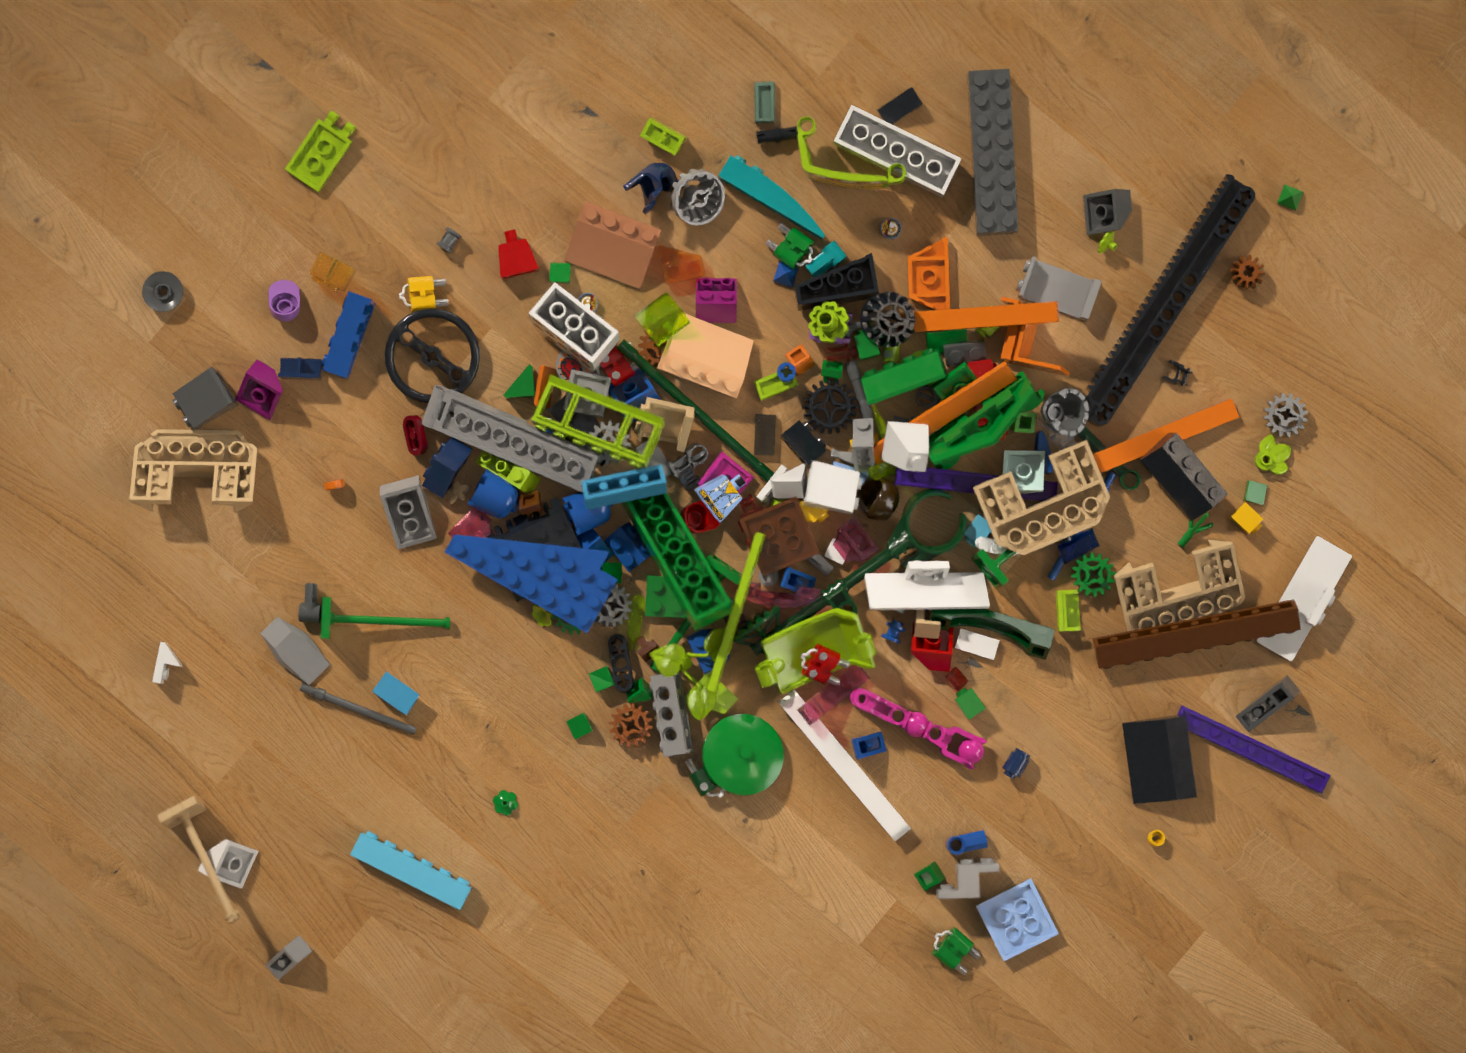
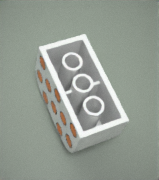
M556 283L549 288L529 312L532 324L545 337L591 371L597 368L620 340L619 332Z

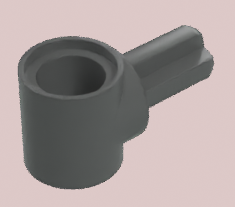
M306 583L305 602L299 606V622L320 623L321 605L317 603L318 585L315 583Z

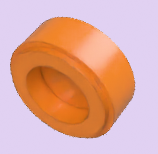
M344 479L324 482L326 491L345 486Z

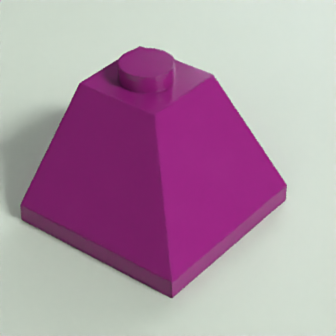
M257 359L246 372L235 398L236 401L268 420H271L283 392L275 369Z

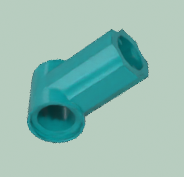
M834 240L822 249L821 253L810 264L807 263L805 267L812 277L823 275L831 267L837 266L847 255Z

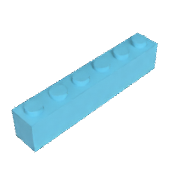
M361 832L350 853L351 856L459 910L462 909L472 889L469 886L470 882L462 877H459L458 880L451 877L450 871L442 867L438 870L432 867V862L424 858L420 861L414 858V853L406 849L402 852L396 849V844L385 840V842L378 840V835L373 832Z

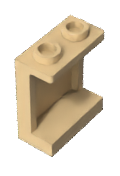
M647 397L645 404H641L640 409L662 417L665 421V426L659 440L677 444L678 451L685 452L695 408ZM636 421L634 433H637V441L641 442L642 436L650 438L655 426L643 421Z

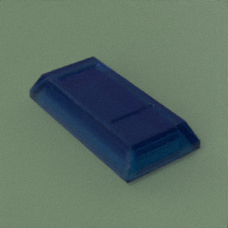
M1093 528L1057 547L1064 564H1067L1100 545Z

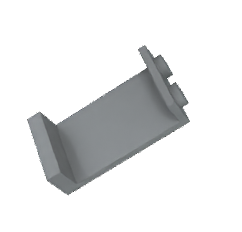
M1032 257L1031 261H1026L1023 269L1026 275L1024 280H1019L1016 291H1019L1018 297L1034 303L1057 301L1059 312L1084 321L1089 319L1102 281L1095 278L1091 280L1036 260V257Z

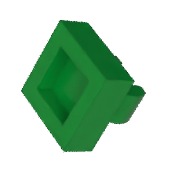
M823 360L821 376H823L824 383L827 382L828 377L835 379L834 384L836 380L839 381V378L842 377L843 362Z

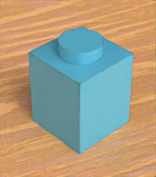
M978 514L965 531L964 536L966 538L964 541L975 547V541L978 537H987L991 532L987 520Z

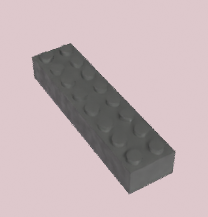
M1010 70L969 71L967 79L976 236L1017 234L1018 214Z

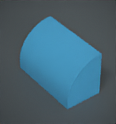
M387 671L372 691L405 715H408L420 694Z

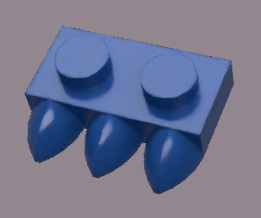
M704 628L686 637L693 653H707L704 649V642L707 635L715 629L705 630ZM710 656L708 658L696 657L705 675L712 672L715 662L712 661Z

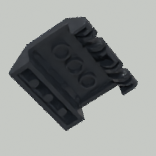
M558 497L549 500L552 505L551 509L547 502L543 503L544 511L547 513L544 516L540 517L538 511L532 512L533 518L527 514H520L513 518L516 525L514 527L511 521L507 520L506 526L510 532L504 535L499 525L494 527L497 535L494 534L492 528L484 531L486 538L581 548ZM512 591L517 602L522 599H525L521 595Z

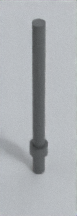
M304 683L300 687V691L314 696L316 700H325L412 735L416 732L417 728L329 694L325 689L319 687L316 689Z

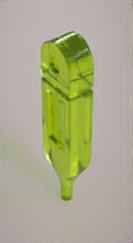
M873 406L876 426L881 439H883L886 434V426L876 406Z
M883 462L872 466L868 475L874 480H879L896 474V466Z
M636 595L632 600V611L630 612L627 631L630 642L629 650H633V646L641 632L643 609L645 606V599L642 595Z

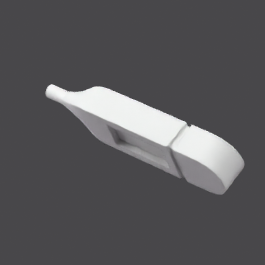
M978 537L975 541V546L980 550L984 549L985 552L1001 555L1007 550V548L997 545L995 540L991 538Z

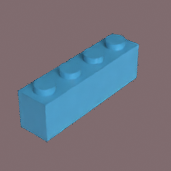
M662 464L581 481L586 510L667 493Z

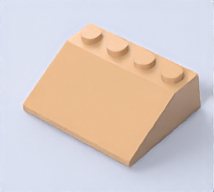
M679 311L657 369L729 397L737 398L744 381L754 340Z

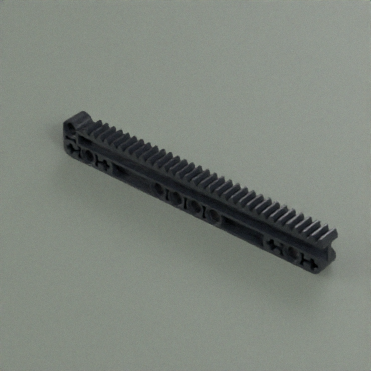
M1226 174L1224 176V181H1221L1219 184L1220 188L1214 191L1215 194L1210 197L1211 201H1208L1205 205L1207 208L1201 211L1203 215L1197 217L1198 222L1195 221L1192 225L1193 228L1188 231L1189 235H1186L1183 239L1185 242H1181L1179 245L1181 249H1177L1174 252L1176 256L1173 255L1171 257V262H1168L1166 265L1167 269L1161 272L1163 276L1157 278L1159 283L1155 282L1152 286L1154 290L1151 289L1148 292L1149 296L1144 298L1145 303L1139 306L1141 310H1137L1134 313L1137 317L1131 318L1132 324L1129 323L1126 326L1127 330L1121 333L1123 337L1117 339L1119 344H1115L1112 347L1115 351H1110L1108 353L1110 358L1106 357L1104 359L1106 365L1102 364L1099 367L1101 371L1095 373L1097 378H1092L1090 381L1092 385L1086 387L1089 392L1087 396H1084L1085 401L1089 404L1087 421L1093 425L1102 427L1110 421L1254 201V190L1236 180L1233 175ZM1248 193V199L1242 205L1238 204L1243 197L1242 194ZM1236 209L1239 213L1238 218H1232L1229 215V210ZM1226 222L1230 223L1225 229L1227 233L1220 234L1219 228H1222ZM1186 276H1191L1194 279L1195 283L1193 286L1185 284L1184 279ZM1175 293H1180L1183 296L1184 300L1182 303L1174 301L1173 296ZM1164 310H1169L1172 313L1171 320L1163 318L1162 312ZM1153 327H1158L1161 330L1160 337L1152 335L1151 329ZM1125 378L1128 386H1123L1119 392L1116 391L1120 385L1118 379L1122 380ZM1108 395H1114L1117 398L1116 405L1107 403ZM1104 407L1109 409L1103 416L1105 420L1099 422L1096 413L1100 414Z

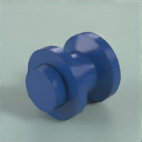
M892 619L891 623H886L889 629L881 637L900 644L899 634L900 632H905L906 629L903 628V623Z

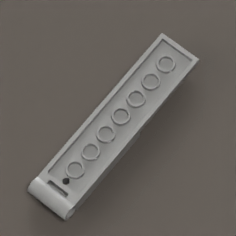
M440 385L434 386L422 420V424L428 428L437 430L582 492L581 481L592 479L600 457L598 453L565 439L558 438L548 432L540 431L534 426L529 425L528 421Z

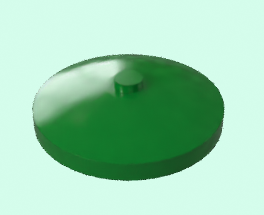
M735 714L722 719L708 732L703 743L702 761L708 777L718 788L732 795L750 796L764 791L777 779L783 766L784 750L779 735L768 722L750 714Z

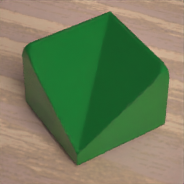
M608 666L589 673L596 693L614 685Z

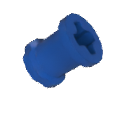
M785 362L778 367L777 376L781 381L790 382L795 377L796 370L791 363ZM785 367H788L789 371L792 372L788 377H784V374L781 373V371L785 370Z

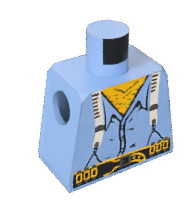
M722 474L697 487L694 491L715 519L721 522L742 500L737 490L743 487L746 482L739 474L730 481Z

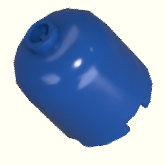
M486 469L474 489L473 497H470L468 501L469 506L494 518L502 519L510 511L513 513L516 511L519 502L516 501L518 490L499 475Z
M582 492L562 498V501L565 502L563 507L570 523L574 522L576 529H573L576 536L605 524L611 518L610 507L614 506L613 504L586 510Z

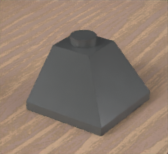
M1111 189L1083 195L1087 235L1121 230L1132 211L1130 190Z

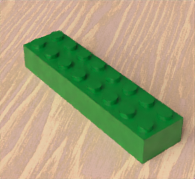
M664 493L622 502V506L694 630L696 631L731 614V601L669 495Z

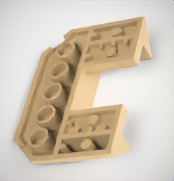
M157 429L151 434L150 438L135 446L129 501L153 512L154 504H171L174 477L213 478L212 505H233L234 513L253 504L258 450L244 438V435L236 430Z
M1087 440L1048 455L1063 493L1026 508L1011 472L994 479H989L973 487L997 545L1021 555H1026L1100 523L1110 495Z
M1208 540L1210 547L1192 551L1198 581L1160 591L1153 563L1132 568L1130 562L1114 575L1127 631L1235 611L1239 603L1241 604L1245 599L1234 543Z

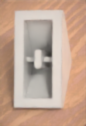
M804 463L771 480L774 498H793L795 496L797 498H804L808 479Z

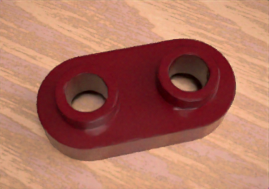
M418 415L406 416L403 420V430L408 450L414 456L423 455L427 451L428 443L422 419Z

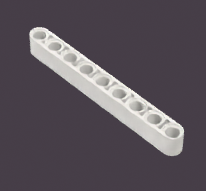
M795 690L789 692L778 702L895 842L911 829Z

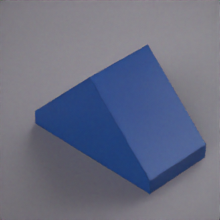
M594 529L576 536L579 544L584 549L608 551L609 555L605 562L615 555Z
M787 567L780 587L810 597L817 578Z
M882 731L851 739L856 759L887 751Z

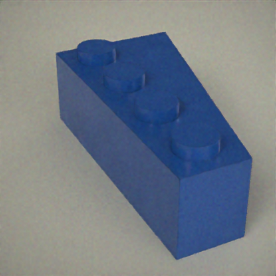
M348 291L347 297L343 302L341 316L338 317L335 325V334L331 336L328 347L330 349L328 355L325 354L321 366H324L323 370L325 372L348 380L375 306V302L372 299Z

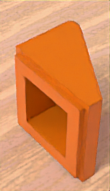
M802 344L785 354L789 363L795 367L797 375H801L815 365Z

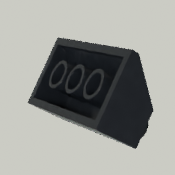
M1167 433L1140 459V462L1190 521L1214 508L1228 494L1177 433Z

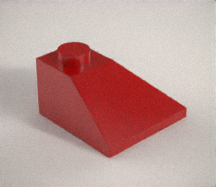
M913 622L911 654L929 670L950 672L954 627L948 628V631L940 629L939 639L914 637Z

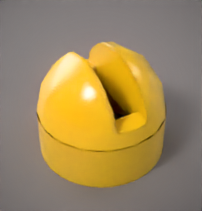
M1160 830L1151 831L1147 836L1148 843L1154 847L1161 846L1165 842L1164 833ZM1158 835L1159 839L1153 841L1152 838Z

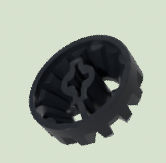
M882 292L869 298L864 304L860 315L861 328L866 338L880 347H896L909 340L908 337L914 333V323L917 322V317L914 316L913 312L915 308L913 305H910L909 299L897 292ZM893 305V310L881 312L886 306ZM897 306L903 310L905 318H901L900 313L896 311ZM888 316H889L890 319H892V320H894V321H897V322H891V323H890L889 320H887L886 318H883V317H888ZM904 326L899 332L892 334V328Z

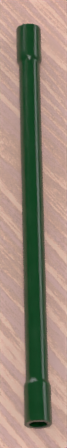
M623 339L616 347L617 350L634 362L681 405L694 407L695 418L752 467L766 482L770 480L774 475L770 468L753 456Z

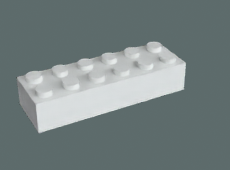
M851 105L833 141V145L886 171L894 163L903 165L907 173L906 181L943 198L962 159ZM894 169L892 174L901 177L903 171L901 169Z

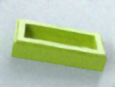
M786 368L784 371H781V373L784 374V377H788L789 374H792V372L789 371V368ZM777 372L753 382L761 401L799 386L796 377L790 382H783L777 376Z

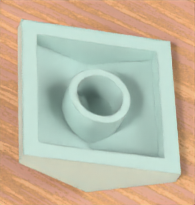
M1004 450L1003 474L1012 473L1021 494L1043 492L1045 451Z

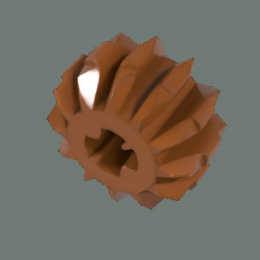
M1251 255L1247 256L1246 261L1243 256H1240L1239 262L1234 261L1232 263L1236 268L1230 269V273L1236 274L1231 280H1239L1236 284L1237 287L1244 283V290L1248 289L1249 284L1252 289L1256 288L1255 282L1262 283V279L1258 276L1265 275V272L1259 271L1264 265L1260 264L1257 266L1256 263L1259 261V258H1255L1252 262ZM1245 268H1247V270L1251 269L1252 273L1250 274V277H1248V275L1245 276L1243 274Z

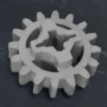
M1282 393L1280 399L1275 395L1273 397L1274 402H1267L1270 407L1264 408L1263 411L1268 414L1263 419L1269 421L1265 426L1272 427L1271 433L1278 431V437H1281L1283 433H1285L1286 437H1290L1291 432L1294 435L1298 434L1297 428L1304 429L1301 423L1308 421V419L1303 417L1308 411H1303L1302 409L1306 405L1305 403H1298L1300 397L1294 400L1292 393L1289 394L1288 398L1285 393ZM1285 402L1281 409L1274 408L1278 403ZM1293 405L1297 408L1298 414L1292 408ZM1287 411L1290 417L1284 420V416L1280 413ZM1273 417H1276L1278 426L1275 424ZM1289 422H1297L1292 428L1286 429Z
M603 421L601 422V427L599 428L595 425L594 429L596 432H589V435L598 437L603 430H606L605 435L599 439L605 441L611 437V441L615 442L617 438L615 431L619 433L621 423L613 426V421H609L606 426V423ZM625 435L621 445L622 448L626 449L627 446H632V443L627 442L631 435ZM604 452V455L600 454L598 463L605 460L606 465H610L612 460L614 464H618V461L612 459L610 454Z
M615 584L606 600L615 608H611L605 602L595 623L602 622V627H607L608 625L609 627H615L616 624H623L622 619H628L626 612L632 611L628 608L632 601H627L630 594L623 593L624 587L618 588V584Z

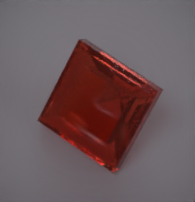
M956 666L945 676L948 686L957 691H960L969 682Z

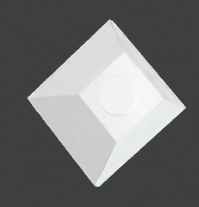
M888 421L881 459L905 471L925 472L929 455L928 424Z
M226 839L206 853L219 880L242 889L258 851ZM201 863L198 871L207 875L206 870L203 864Z

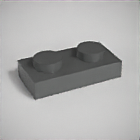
M984 339L943 345L946 367L987 359Z

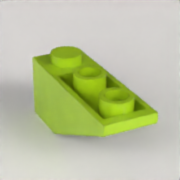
M482 450L475 462L499 475L524 493L534 491L541 480L527 469Z

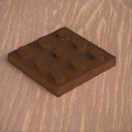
M796 496L739 519L750 547L752 546L755 533L766 534L757 562L762 577L819 554Z

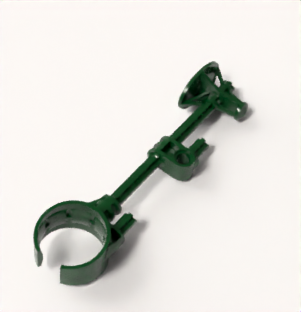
M927 489L918 492L904 506L902 517L882 552L843 580L836 579V583L832 586L830 584L827 585L828 588L825 591L823 589L820 590L821 594L818 598L780 625V606L778 604L763 609L761 613H756L753 615V619L749 618L745 621V625L738 627L733 642L750 646L756 655L760 653L765 655L761 644L764 639L812 617L826 606H832L833 609H841L844 605L848 604L851 605L850 612L857 615V607L848 595V591L861 582L866 573H873L891 559L895 558L898 560L900 558L899 555L902 553L906 554V550L909 548H916L917 551L901 562L905 569L908 562L916 560L931 561L941 553L952 550L959 544L965 534L966 515L963 512L959 513L960 523L958 530L949 541L937 546L924 545L915 539L910 530L909 520L914 507L927 497L941 496L950 500L952 496L945 491L937 489ZM776 616L775 628L769 633L765 634L766 630L768 629L771 622ZM769 618H771L765 626V628L762 630L760 625H762ZM756 628H757V630L760 632V633H756V634H753V635L746 636L747 634H749L750 632H752V631L755 630ZM752 637H762L755 643L743 641Z

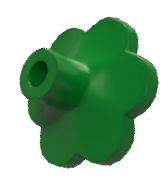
M501 790L493 798L494 809L497 813L510 815L512 810L518 807L516 795L513 792L508 793L506 790Z

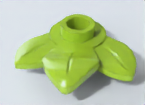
M1273 435L1266 436L1259 443V452L1254 460L1256 467L1262 471L1270 470L1276 475L1287 472L1288 467L1284 461L1289 458L1291 447L1286 444L1276 445ZM1263 457L1267 458L1268 463H1264Z

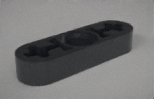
M614 634L608 641L614 685L619 692L629 693L634 688V679L628 642L623 635ZM617 639L623 642L620 645V651L622 653L625 652V654H618L617 647L613 646ZM620 658H624L627 661L623 669L616 667V661ZM628 672V674H624V677L629 683L626 684V688H623L619 685V683H622V676L620 674Z

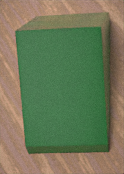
M530 364L503 394L506 399L535 397L534 368Z

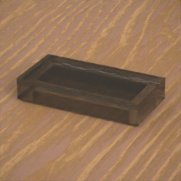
M755 415L754 455L774 456L776 415Z

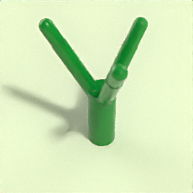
M1205 513L1194 527L1193 521L1189 520L1188 530L1178 541L1180 546L1184 548L1195 534L1214 526L1213 523L1199 528L1209 514Z

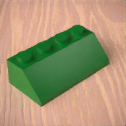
M931 347L921 351L922 355L914 357V354L902 358L903 362L895 364V361L883 365L884 369L876 371L874 368L864 372L865 376H862L861 381L868 405L945 378L947 370L939 348L934 350Z

